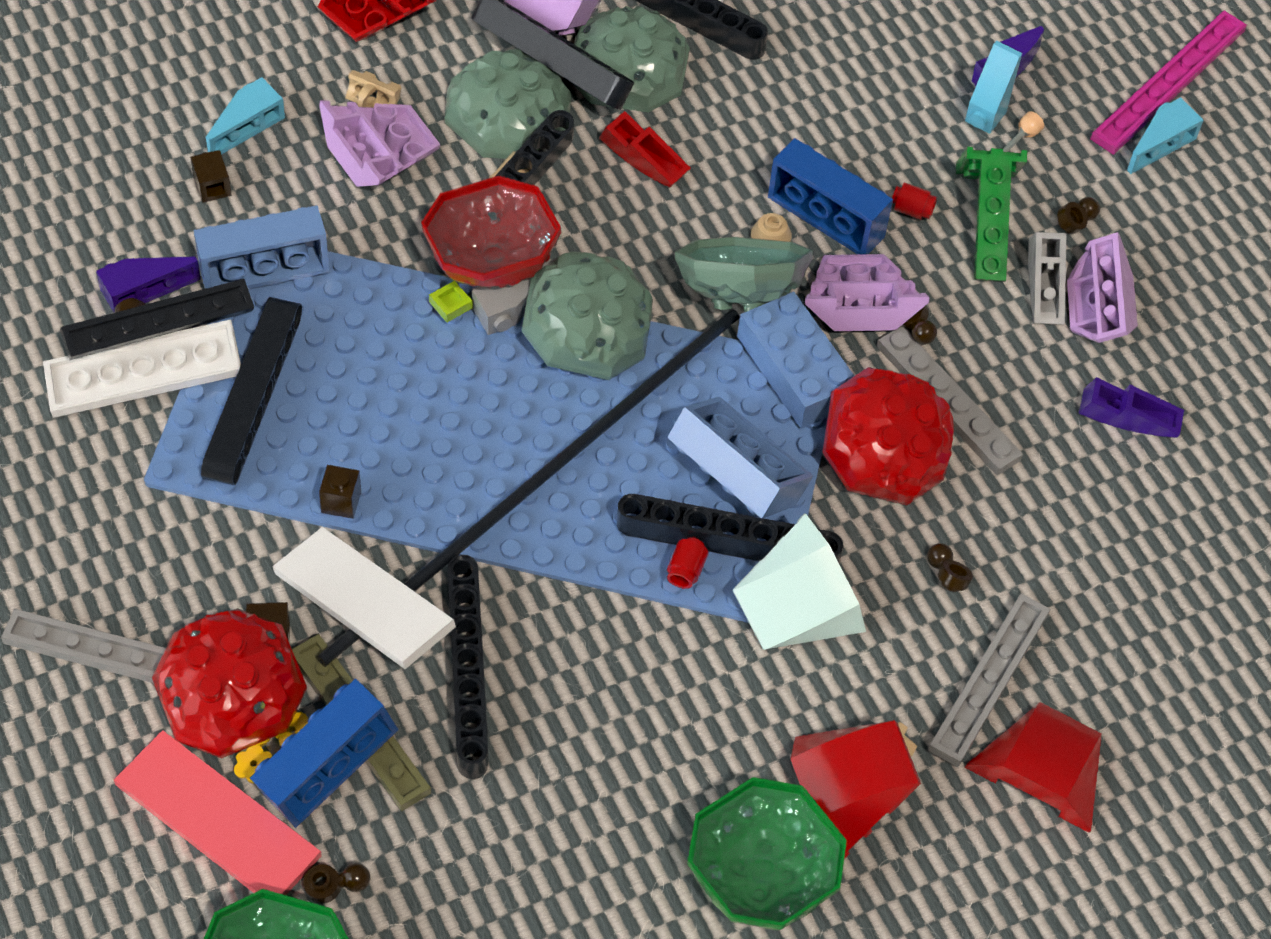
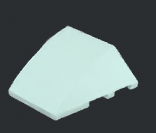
M806 513L798 519L794 527L777 542V545L732 590L763 650L866 632L860 604L829 543Z

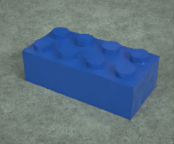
M796 138L773 159L768 191L769 199L857 255L869 254L885 238L893 199L885 192L866 183L859 176L850 173L835 161L826 158L811 146L802 143Z
M355 678L350 684L340 687L335 693L334 699L323 709L315 711L308 719V723L298 733L287 737L276 754L271 758L263 760L257 766L255 773L250 779L266 799L296 828L398 731V728L384 705Z

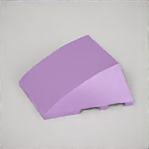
M320 100L319 107L327 147L356 187L379 185L399 172L427 158L440 147V143L411 105L375 103L374 108L358 107L355 102H347V106H332L330 101Z
M884 254L824 255L817 270L815 282L811 284L810 294H807L805 298V305L833 331L896 330L929 303V296L926 293L919 294L915 290V283L912 280H904L901 277V270Z

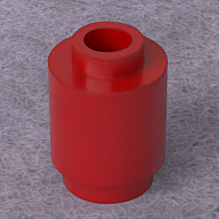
M904 182L902 187L896 186L892 195V204H895L894 211L920 220L922 218L930 219L938 197L931 195V191Z
M692 537L678 541L667 567V579L671 584L678 588L689 589L698 581L709 555L702 541Z

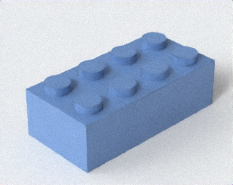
M318 205L193 230L199 268L205 289L240 279H245L247 288L252 289L330 272L326 232Z
M789 293L779 299L740 314L738 339L799 427L802 429L827 418L831 391L854 377V374L796 293Z
M720 396L684 407L667 437L676 445V448L681 453L691 457L699 464L700 469L704 473L713 476L723 485L727 493L736 496L746 505L749 512L759 516L761 519L795 506L813 478L810 472Z

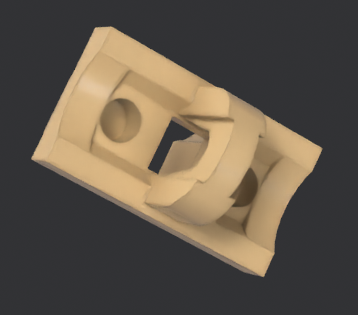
M352 70L349 73V87L345 98L357 103L358 107L374 108L375 103L397 104L399 101L401 85L394 82L386 84L379 81L375 74L368 71L362 74ZM377 90V97H376V98L373 97V96H370L372 93H374V92Z

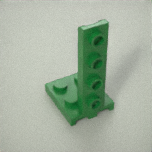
M967 147L956 162V174H963V178L979 179L974 280L1006 282L1011 177L1014 178L1027 163V150L1015 153L1003 152V149L997 148L985 151L973 150V147Z

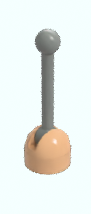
M1027 112L1018 124L1020 132L1003 148V152H1008L1023 136L1034 137L1038 135L1045 127L1042 118L1035 112Z

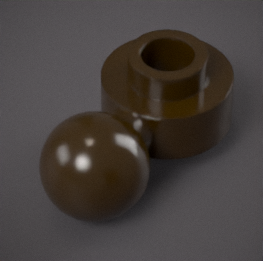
M1085 197L1078 203L1069 202L1062 206L1057 213L1059 226L1070 234L1081 231L1087 226L1088 221L1095 219L1099 215L1100 205L1098 201L1092 197Z
M926 305L902 325L905 329L912 330L915 341L923 345L932 343L937 336L935 324L927 320L929 310Z
M937 543L930 547L927 553V560L932 567L940 569L938 578L942 586L952 592L966 590L973 579L971 570L962 563L953 561V552L948 545Z
M360 863L348 865L343 873H337L329 865L320 864L307 871L304 876L303 886L312 901L323 904L334 900L343 887L351 892L363 891L369 885L371 876L368 868ZM320 877L327 878L326 882L323 885H315L317 879H319Z

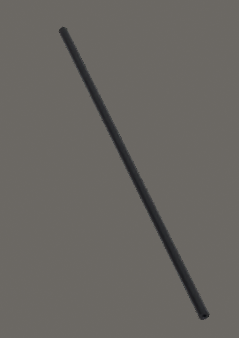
M734 309L727 312L413 575L404 585L414 592L417 591L449 564L452 558L462 553L740 318L738 312ZM349 629L317 656V660L322 666L326 667L361 637Z

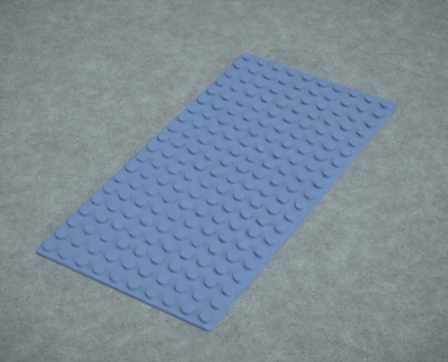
M328 251L329 273L248 289L254 305L253 311L207 323L208 325L232 320L242 364L268 298L273 297L302 304L300 324L237 484L230 485L201 477L204 456L236 377L180 389L144 477L145 485L149 488L441 553L704 332L651 321L644 359L612 379L605 380L547 366L521 331L524 317L508 330L487 335L473 308L447 323L429 303V294L454 281L449 277ZM457 282L472 300V289L479 286L472 287ZM543 304L538 308L540 314L546 310ZM639 319V326L643 328L644 322L642 319ZM718 336L459 555H469L477 562L749 623L732 590L759 561L708 551L709 555L698 581L689 589L678 588L667 579V567L676 545L632 537L621 533L617 527L618 502L624 495L639 494L759 517L749 512L742 501L736 496L727 493L720 482L713 476L704 473L698 463L688 455L681 453L676 448V445L667 438L684 407L720 396L813 475V478L795 506L764 518L796 524L804 513L807 516L809 513L823 452L827 418L801 429L741 341ZM597 338L596 340L598 347H602L606 343L602 338ZM327 464L360 470L361 495L354 519L321 513L319 490ZM632 513L627 514L629 516H636V514ZM692 526L695 529L701 528L699 526ZM725 532L727 535H734L731 532ZM758 538V539H757V540H759V541H767V540L762 539V538Z

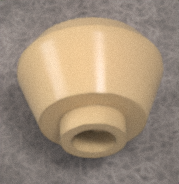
M768 213L763 215L751 229V238L791 242L792 233L784 217L776 213Z

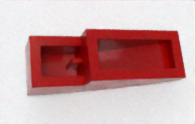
M626 111L606 126L599 137L601 141L628 164L668 187H672L691 169L650 126L644 130Z

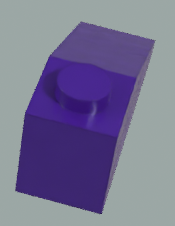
M195 256L130 258L110 263L96 270L100 290L114 313L116 305L124 299L135 298L147 303L201 280L199 264Z

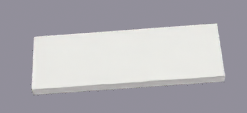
M230 319L169 333L69 360L68 356L43 361L50 412L52 417L55 418L236 377L241 367L234 327Z
M323 527L272 566L277 576L404 669L408 668L456 627L453 618Z

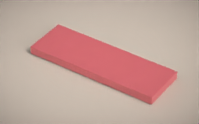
M163 730L114 779V783L118 788L253 893L265 889L287 895L307 871L322 857L321 851Z

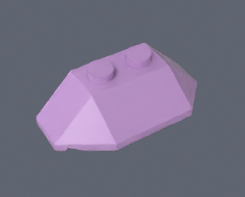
M504 0L552 31L557 30L559 35L575 33L574 27L586 25L601 3V0Z
M1117 232L1089 241L1085 247V253L1078 260L1067 279L1070 330L1077 335L1098 343L1128 335L1138 326L1134 278L1121 237Z

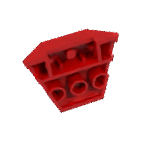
M321 0L317 7L350 38L358 42L372 37L407 15L437 0Z
M1039 702L968 762L965 768L995 784L998 779L1011 784L1060 810L1061 812L1058 817L1090 833L1102 733Z
M895 720L795 737L790 759L799 784L807 790L847 840L844 859L850 854L849 850L862 837L867 838L873 832L872 827L886 813L891 814L921 784L898 722Z

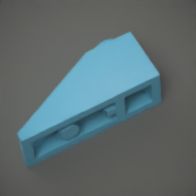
M997 40L995 41L969 102L965 122L991 134L1007 112L1022 57L1021 52Z
M263 77L238 90L206 136L208 152L220 150L222 155L285 118L283 98Z
M1181 97L1171 103L1166 102L1162 104L1133 151L1127 171L1132 174L1196 140L1203 119Z

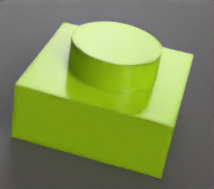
M455 280L429 294V303L447 323L473 308V301Z

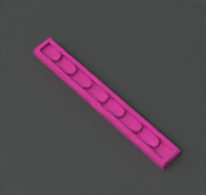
M1225 10L1221 12L1092 132L1090 140L1114 155L1155 116L1156 111L1162 104L1174 99L1244 33L1247 24Z

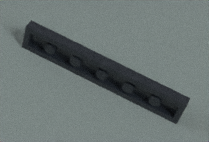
M240 279L62 326L60 333L69 360L251 312L254 309V305L245 279Z

